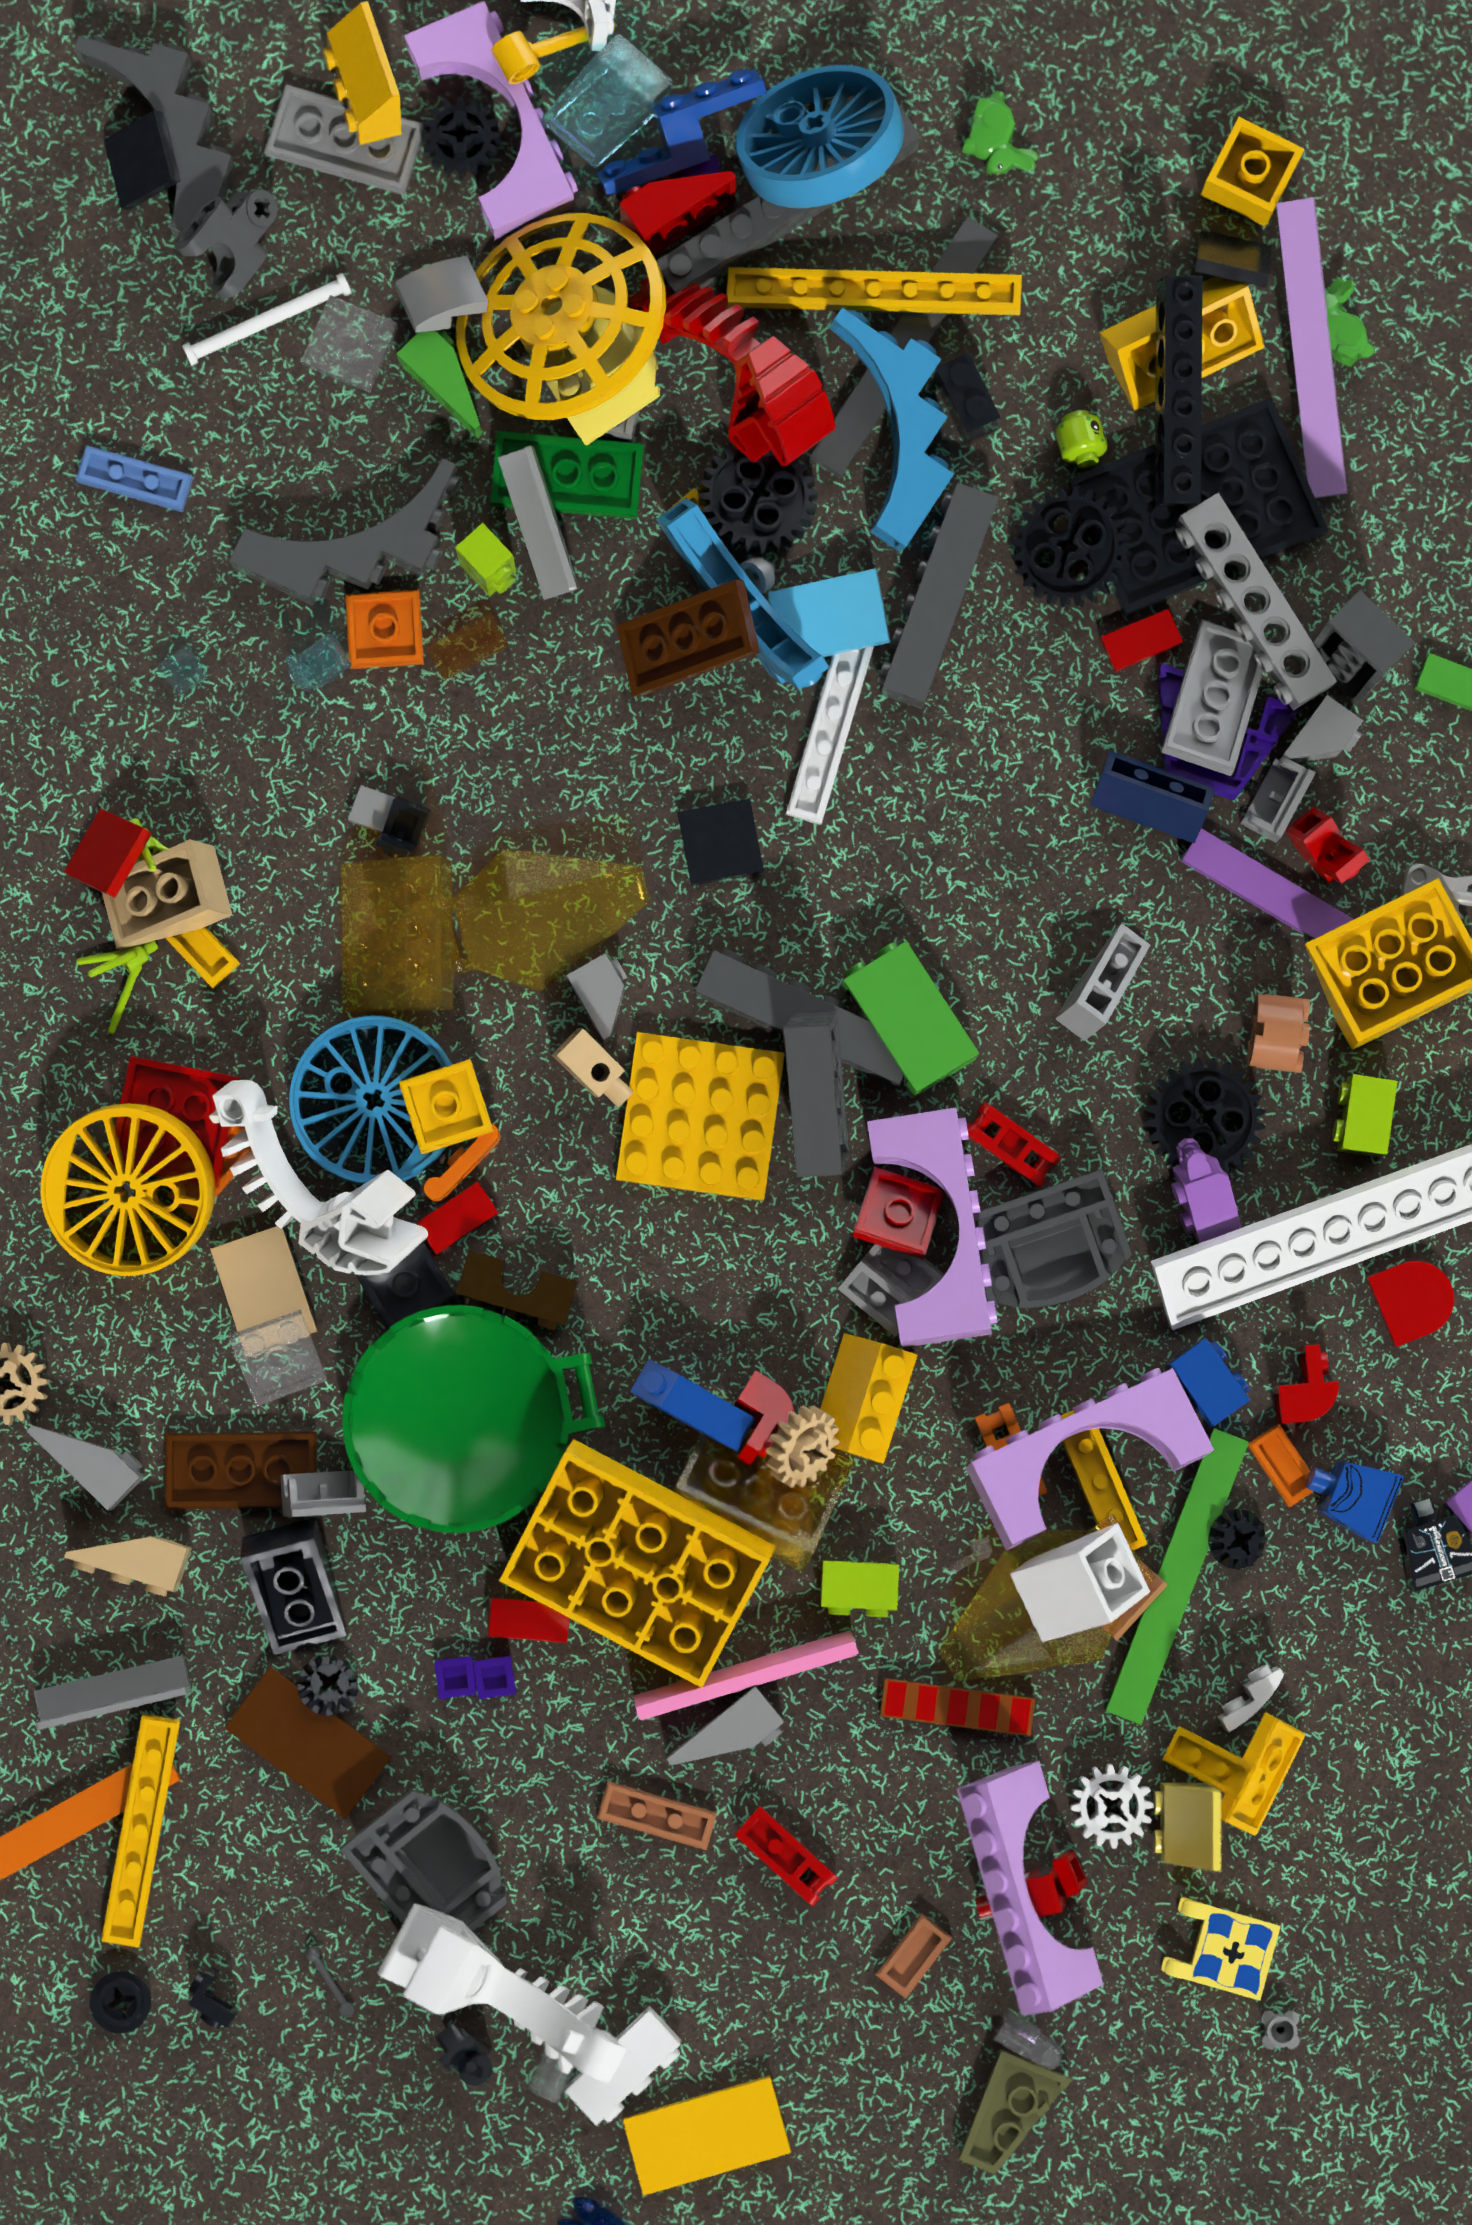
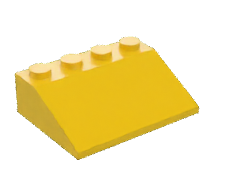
M1439 878L1305 943L1306 950L1334 1018L1351 1050L1472 991V939Z

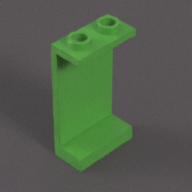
M905 941L899 946L893 942L876 953L878 959L868 965H865L862 961L848 969L844 973L847 978L843 979L841 988L844 993L850 991L907 1079L905 1087L914 1099L974 1062L979 1052L908 942Z

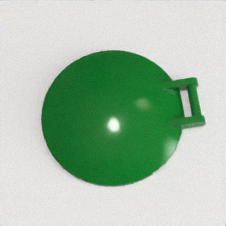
M448 1305L412 1314L392 1325L388 1331L371 1344L354 1369L347 1393H345L342 1411L344 1443L352 1468L361 1484L383 1508L401 1520L419 1528L443 1533H468L491 1528L506 1522L529 1507L547 1488L565 1453L569 1435L605 1427L603 1415L599 1416L589 1365L593 1364L591 1353H581L553 1359L544 1345L521 1324L507 1316L481 1307ZM575 1369L584 1419L573 1421L563 1371Z

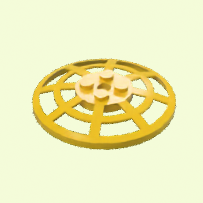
M568 213L547 217L523 227L493 249L475 271L481 283L486 273L508 251L513 258L497 275L486 295L488 307L487 312L482 313V331L488 348L474 363H472L468 355L465 329L468 315L457 317L456 344L460 362L469 380L482 396L503 411L514 416L533 420H556L576 416L594 409L613 398L645 366L656 347L663 328L666 311V290L662 272L653 253L636 233L625 225L604 216L588 213ZM573 224L567 238L546 240L526 250L521 244L523 240L546 229ZM589 224L600 225L620 234L634 248L612 257L608 251L598 244L582 238ZM562 248L556 265L546 266L537 270L530 259L547 250ZM577 249L591 253L603 262L585 274L571 266ZM641 260L646 267L650 283V305L648 312L627 308L628 288L625 276L621 270ZM516 268H519L525 280L520 284L515 294L498 295L506 279ZM611 275L615 287V304L598 303L597 293L593 285ZM562 302L561 308L557 313L547 315V309L551 304ZM493 310H510L512 326L496 340L493 330ZM595 319L610 320L602 336L589 349L583 338L590 331ZM626 323L644 327L641 337L631 354L608 377L597 359L613 343L622 324ZM520 338L529 347L533 348L530 366L520 364L504 353ZM571 348L577 357L562 365L544 368L547 352H558ZM497 361L510 373L527 379L525 401L515 400L499 393L487 384L481 376ZM585 369L596 385L587 392L566 400L540 403L542 381L565 378Z

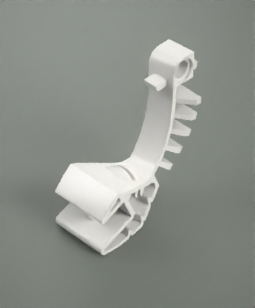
M232 1080L212 1095L216 1110L209 1117L213 1123H220L221 1127L245 1126V1129L235 1135L221 1148L222 1156H229L249 1146L252 1149L230 1167L233 1176L258 1164L261 1172L242 1187L244 1192L248 1194L267 1182L273 1192L257 1206L264 1212L279 1200L287 1212L275 1224L282 1229L294 1218L299 1221L298 1244L310 1253H316L317 1258L327 1266H332L336 1271L349 1274L353 1271L356 1275L388 1273L428 1237V1231L424 1227L393 1217L416 1193L389 1170L379 1174L352 1192H343L326 1202L317 1200L290 1166L279 1143L271 1119L277 1114V1106L267 1105L265 1094L257 1083L250 1080Z
M413 1905L377 1972L379 1976L405 1987L406 1989L402 1994L404 1997L435 2014H444L471 2004L482 2003L491 2005L512 2018L515 2026L520 2029L527 2028L530 2030L531 2041L535 2044L541 2045L544 2041L546 2055L552 2059L557 2060L558 2058V2069L566 2074H569L574 2066L592 2078L610 2083L628 2049L610 2033L595 2028L604 2008L600 2003L593 2002L585 2008L588 1999L583 1995L577 1994L564 2004L570 1992L568 1988L559 1986L551 1994H546L545 1990L550 1981L539 1977L531 1984L525 1980L527 1971L519 1968L516 1973H513L506 1969L500 1960L463 1921L425 1906Z

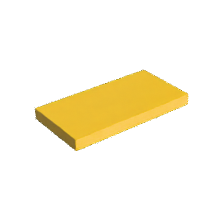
M770 2076L623 2118L643 2196L791 2153Z

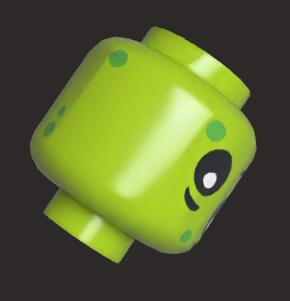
M1086 410L1068 413L1061 419V423L1056 428L1055 436L1062 459L1068 464L1077 465L1078 468L1094 466L1098 463V458L1107 450V440L1102 421L1098 416L1090 414Z

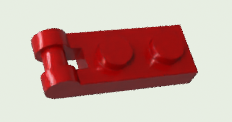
M760 1805L734 1833L741 1842L811 1906H814L819 1901L821 1891L827 1885L832 1886L838 1879L834 1872ZM809 1867L816 1875L806 1884L799 1877Z

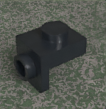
M396 796L393 799L383 832L377 838L375 845L384 849L383 852L390 857L396 859L410 858L419 847L431 809Z
M211 1967L206 1974L200 1971L188 1990V1992L193 1994L188 2005L201 2012L200 2019L208 2025L217 2029L221 2025L228 2028L240 2010L208 1991V1988L219 1972L215 1967Z

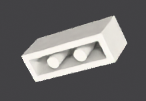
M650 2005L616 2037L628 2049L610 2083L597 2080L580 2072L565 2087V2093L596 2126L603 2119L607 2123L612 2121L623 2110L624 2106L621 2102L631 2092L635 2096L640 2094L652 2081L649 2075L659 2065L663 2069L667 2068L680 2054L677 2048L681 2045V2039Z

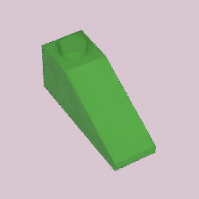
M443 329L418 332L396 354L399 364L478 439L482 435L481 426L457 356L452 347L455 344L454 341Z

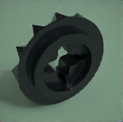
M1231 1509L1222 1513L1213 1522L1209 1531L1208 1543L1213 1557L1218 1563L1231 1569L1240 1570L1245 1567L1254 1566V1562L1264 1555L1263 1549L1268 1541L1264 1531L1265 1524L1254 1513L1244 1509ZM1234 1529L1242 1534L1249 1533L1243 1540L1244 1550L1236 1545L1230 1547L1231 1542L1236 1539Z
M319 1655L307 1663L299 1675L297 1683L299 1697L303 1704L316 1714L323 1716L338 1715L346 1711L353 1704L359 1691L358 1675L354 1673L349 1662L338 1659L336 1655L330 1657H321ZM337 1674L338 1678L336 1679L335 1688L338 1692L328 1690L319 1696L318 1693L323 1684L319 1678L323 1677L328 1680Z
M128 1970L111 1972L102 1977L94 1986L90 1996V2010L93 2018L100 2027L112 2033L123 2034L137 2029L145 2022L152 2007L151 1990L147 1987L142 1977L130 1973ZM115 1986H117L118 1991H121L123 1996H136L127 2004V2018L125 2012H122L120 2007L113 2008L112 2006L106 2008L107 2005L116 1999L115 1992L117 1990Z

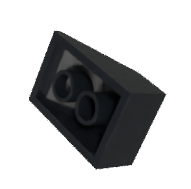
M316 1518L242 1537L240 1559L274 1655L347 1636L330 1562Z

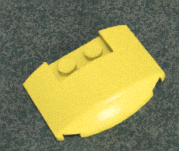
M597 284L593 285L597 293L598 303L615 304V294L597 286ZM562 302L551 304L547 309V315L557 313L561 308ZM595 319L590 331L583 338L589 349L602 336L610 320ZM623 323L613 343L597 359L608 377L631 354L641 337L643 327ZM520 338V340H521V342H522L524 348L526 349V351H527V352L529 353V355L531 356V355H532V350H533V348L529 347V346ZM571 348L558 352H547L544 368L562 365L577 357ZM654 350L645 366L635 378L613 398L594 409L576 416L567 417L586 446L660 397V387L655 386L656 370L659 367ZM585 369L565 378L546 381L557 401L575 397L596 386Z

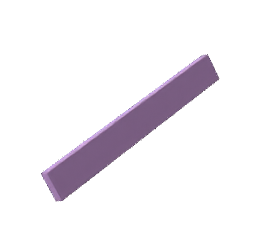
M1312 197L1276 203L1307 481L1315 499L1347 494L1315 199Z

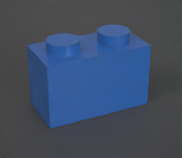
M1204 1338L1165 1366L1168 1370L1174 1369L1186 1395L1209 1427L1221 1422L1251 1399L1246 1394L1250 1388L1243 1377L1237 1371L1232 1374L1225 1365L1224 1361L1228 1358L1220 1345L1215 1340L1210 1343L1207 1338Z

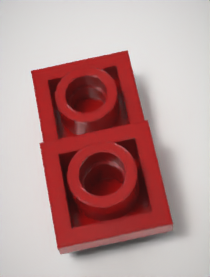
M490 1598L486 1636L567 1643L570 1618L540 1602Z

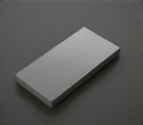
M285 84L264 151L265 156L405 195L422 142L421 134L425 132L423 123L401 117L402 135L359 145L356 133H349L343 113V111L347 110L345 101L339 102L336 98Z
M1203 619L1200 621L1161 749V753L1229 776L1234 772L1263 674L1254 658L1256 654L1255 649L1250 641L1244 642L1236 630Z

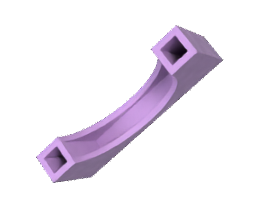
M485 1L406 34L404 38L407 50L421 81L439 75H463L478 79L500 92L508 100L518 116L522 128V140L518 157L503 181L488 193L478 197L482 214L494 240L498 241L514 234L529 224L555 216L575 207L574 194L578 193V189L571 173L564 174L559 164L563 160V156L556 140L554 139L549 142L544 130L548 128V124L541 108L534 109L529 97L534 95L528 79L518 84H509L491 53L493 45L502 39L499 33L504 32L497 12L493 11L490 13Z
M949 1108L867 1121L874 1164L905 1166L928 1176L947 1194L959 1220L957 1251L944 1277L924 1295L912 1301L895 1305L902 1348L992 1334L990 1324L998 1323L995 1302L986 1300L985 1287L992 1286L989 1264L981 1265L979 1250L986 1249L983 1227L975 1228L973 1213H979L980 1206L977 1190L969 1191L967 1177L975 1176L972 1155H964L962 1140L969 1139L966 1117L958 1118L957 1109Z
M1160 1368L1153 1369L1139 1377L1141 1383L1128 1388L1126 1383L1121 1384L1106 1392L1108 1399L1095 1404L1093 1399H1089L1072 1408L1075 1414L1063 1420L1060 1414H1057L1039 1424L1041 1430L1028 1435L1026 1430L1020 1431L1006 1439L1007 1446L995 1451L991 1445L972 1455L974 1461L967 1466L966 1470L1006 1551L1040 1535L1046 1530L1038 1498L1041 1473L1046 1460L1054 1448L1074 1434L1100 1428L1131 1433L1153 1446L1164 1457L1173 1472L1206 1457L1214 1450L1173 1368L1163 1373Z
M1036 1761L1011 1766L958 1788V1795L1021 2016L1053 2011L1104 1985L1093 1947L1075 1950L1062 1945L1054 1939L1039 1920L1027 1891L1023 1868L1025 1833L1035 1810L1040 1804L1050 1798L1040 1762Z

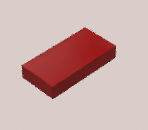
M1169 609L1100 638L1114 673L1180 646L1183 643Z
M476 1182L418 1221L416 1225L422 1226L428 1231L426 1240L436 1255H438L498 1215L499 1212L479 1182Z

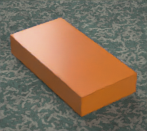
M1280 1424L1274 1425L1249 1442L1248 1448L1288 1508L1314 1492L1305 1487L1310 1470Z

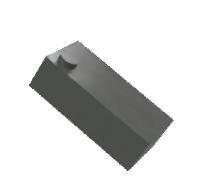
M1359 590L1328 621L1313 643L1336 678L1337 682L1335 684L1358 705L1391 672L1415 642L1371 599Z
M838 1011L793 1014L788 1023L783 1026V1040L786 1048L797 1177L842 1175L849 1161L850 1154Z

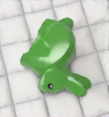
M1001 91L992 93L989 98H979L969 138L965 140L962 153L986 160L985 170L990 175L1006 173L1013 167L1021 170H1034L1036 167L1035 161L1038 159L1037 153L1031 149L1015 148L1011 144L1015 122L1011 109L1005 104V94Z
M1337 278L1331 284L1328 293L1325 294L1331 351L1334 360L1350 367L1359 358L1372 356L1376 349L1373 344L1368 342L1366 328L1359 317L1342 310L1343 303L1354 291V282Z

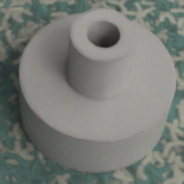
M753 556L739 565L761 594L773 587L775 567L770 561Z

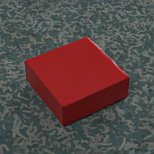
M1073 1849L1060 1853L1052 1861L1067 1898L1080 1893L1088 1884L1086 1875Z

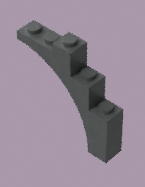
M78 36L74 50L81 63L113 76L138 95L151 111L156 110L164 114L180 177V182L176 184L175 205L170 223L172 234L177 239L206 202L215 197H221L225 201L236 168L232 156L229 155L227 150L216 145L204 147L214 115L210 104L204 98L194 94H186V97L183 96L192 69L189 55L182 47L172 43H165L164 46L153 43L149 56H146L144 51L136 47L126 46L125 49L112 46L108 40L102 37L91 36L88 39Z
M442 458L432 477L406 506L378 525L353 535L325 541L301 542L278 539L245 528L229 562L233 570L312 606L317 597L323 599L331 582V579L327 577L328 574L369 592L372 584L378 585L384 576L387 567L383 563L384 559L425 577L429 568L432 570L436 568L442 555V550L439 549L438 536L430 533L431 529L434 531L438 530L445 515V511L441 510L446 498L452 499L458 490L461 478L457 477V466L455 463Z

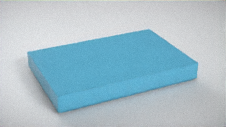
M876 569L768 592L770 605L810 647L823 657L891 643Z

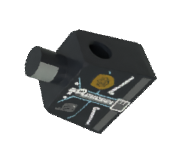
M1431 1497L1410 1503L1416 1525L1399 1530L1408 1590L1416 1592L1471 1575L1472 1544L1457 1516L1446 1515L1438 1518Z

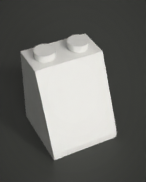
M1118 1523L1030 1558L1010 1573L1016 1590L1020 1594L1032 1624L1036 1628L1042 1642L1111 1623L1150 1593Z

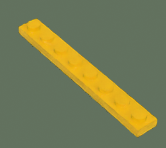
M728 267L727 307L738 304L743 308L841 310L844 308L847 311L852 309L855 311L1020 315L1022 275Z

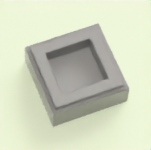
M361 785L348 821L382 833L395 797Z

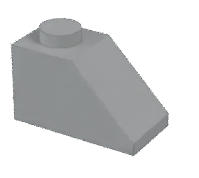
M1327 695L1282 757L1299 763L1337 757L1343 748L1350 752L1362 736L1357 729L1363 720Z
M605 953L566 975L568 982L604 1044L612 1039L625 991L622 980L627 978L618 960L610 961Z

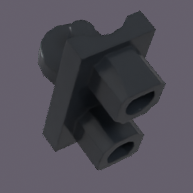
M454 2023L435 2037L445 2052L439 2058L445 2069L458 2073L461 2080L471 2086H481L490 2079L493 2069L491 2060L486 2055L491 2053L492 2049L486 2041L470 2035L464 2027L459 2029L457 2024Z

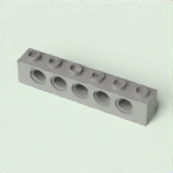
M1220 494L1213 495L1182 514L1176 523L1178 527L1176 534L1179 541L1186 549L1190 547L1198 559L1195 561L1198 571L1205 580L1211 579L1217 589L1215 592L1216 599L1225 611L1230 610L1237 621L1235 628L1244 642L1250 641L1256 651L1254 658L1263 673L1269 672L1277 684L1274 686V690L1279 700L1284 705L1289 703L1294 711L1330 689L1337 682L1336 678ZM1205 535H1217L1222 541V547L1219 549L1210 548L1205 543ZM1227 565L1238 567L1242 573V579H1229L1224 572V567ZM1247 596L1256 597L1261 603V610L1257 612L1248 610L1244 604V598ZM1268 627L1277 629L1281 635V642H1269L1264 636V629ZM1289 658L1296 660L1301 667L1300 674L1293 675L1288 673L1284 668V660Z

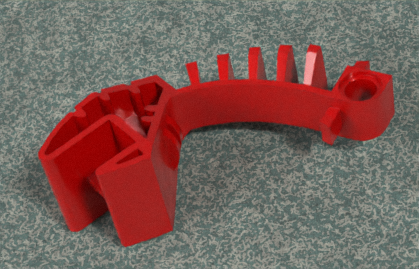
M648 277L640 281L642 289L628 298V308L643 312L649 311L650 283ZM692 283L673 295L670 286H665L666 311L663 328L659 336L661 343L664 345L678 335L691 338L710 346L733 362L736 372V385L728 429L729 440L752 462H756L769 451H772L778 462L782 466H787L835 430L836 426L831 405L826 392L821 389L822 384L816 372L810 369L809 365L796 354H791L790 349L774 336L763 343L758 342L753 337L759 324L756 318L751 317L739 324L744 308L736 304L725 310L728 305V296L721 293L714 297L713 288L706 286L700 289L699 283Z

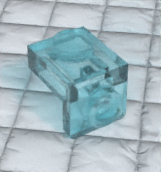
M326 634L302 653L290 654L285 658L291 679L302 690L319 689L352 666L335 634Z

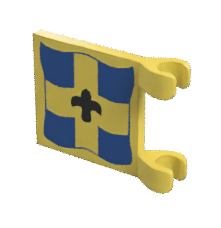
M1182 1897L1179 1900L1178 1911L1185 1916L1203 1920L1192 1961L1189 1964L1171 1957H1164L1161 1970L1173 1977L1190 1980L1260 2001L1281 1926Z

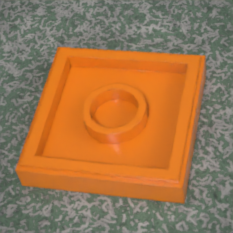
M419 590L345 594L350 669L424 664Z

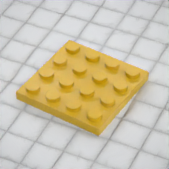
M637 1032L629 1088L634 1092L627 1099L616 1180L764 1201L785 1053Z

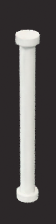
M343 273L336 275L337 280L190 346L189 343L182 345L191 366L197 364V359L333 297L342 293L344 296L351 294Z

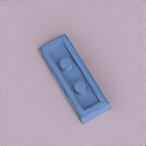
M86 445L75 480L77 483L183 512L193 476Z

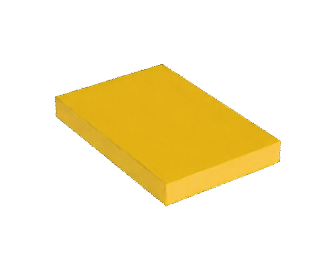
M1265 1712L1242 1758L1264 1769V1772L1248 1805L1227 1794L1224 1795L1221 1801V1820L1254 1836L1257 1835L1305 1738L1304 1732Z

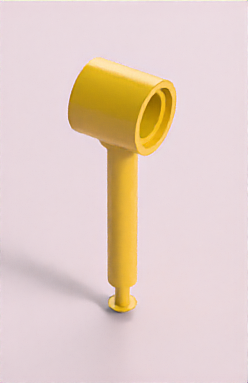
M585 26L532 44L526 40L522 32L518 31L496 42L491 48V53L509 84L514 85L527 80L540 69L541 64L537 58L588 41Z

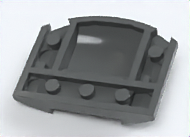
M1103 1169L973 1214L975 1228L983 1227L986 1249L979 1250L981 1265L989 1264L992 1286L985 1287L988 1301H994L995 1305L998 1306V1303L1018 1308H1036L1069 1301L1107 1281L1118 1270L1125 1259L1127 1262L1132 1256Z
M413 1789L408 1791L339 1847L344 1856L402 1924H404L413 1905L418 1904L463 1921L473 1932L507 1904L506 1894H502V1875L498 1864L478 1831L452 1807L439 1799L423 1795L420 1791Z

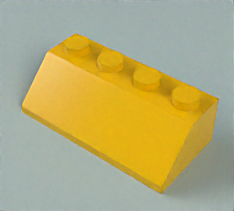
M1217 276L1203 282L1202 378L1265 348L1249 286L1244 282ZM1156 305L1100 332L1107 360L1134 411L1155 402Z

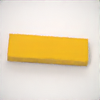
M1180 1726L1162 1759L1247 1805L1264 1772V1769Z

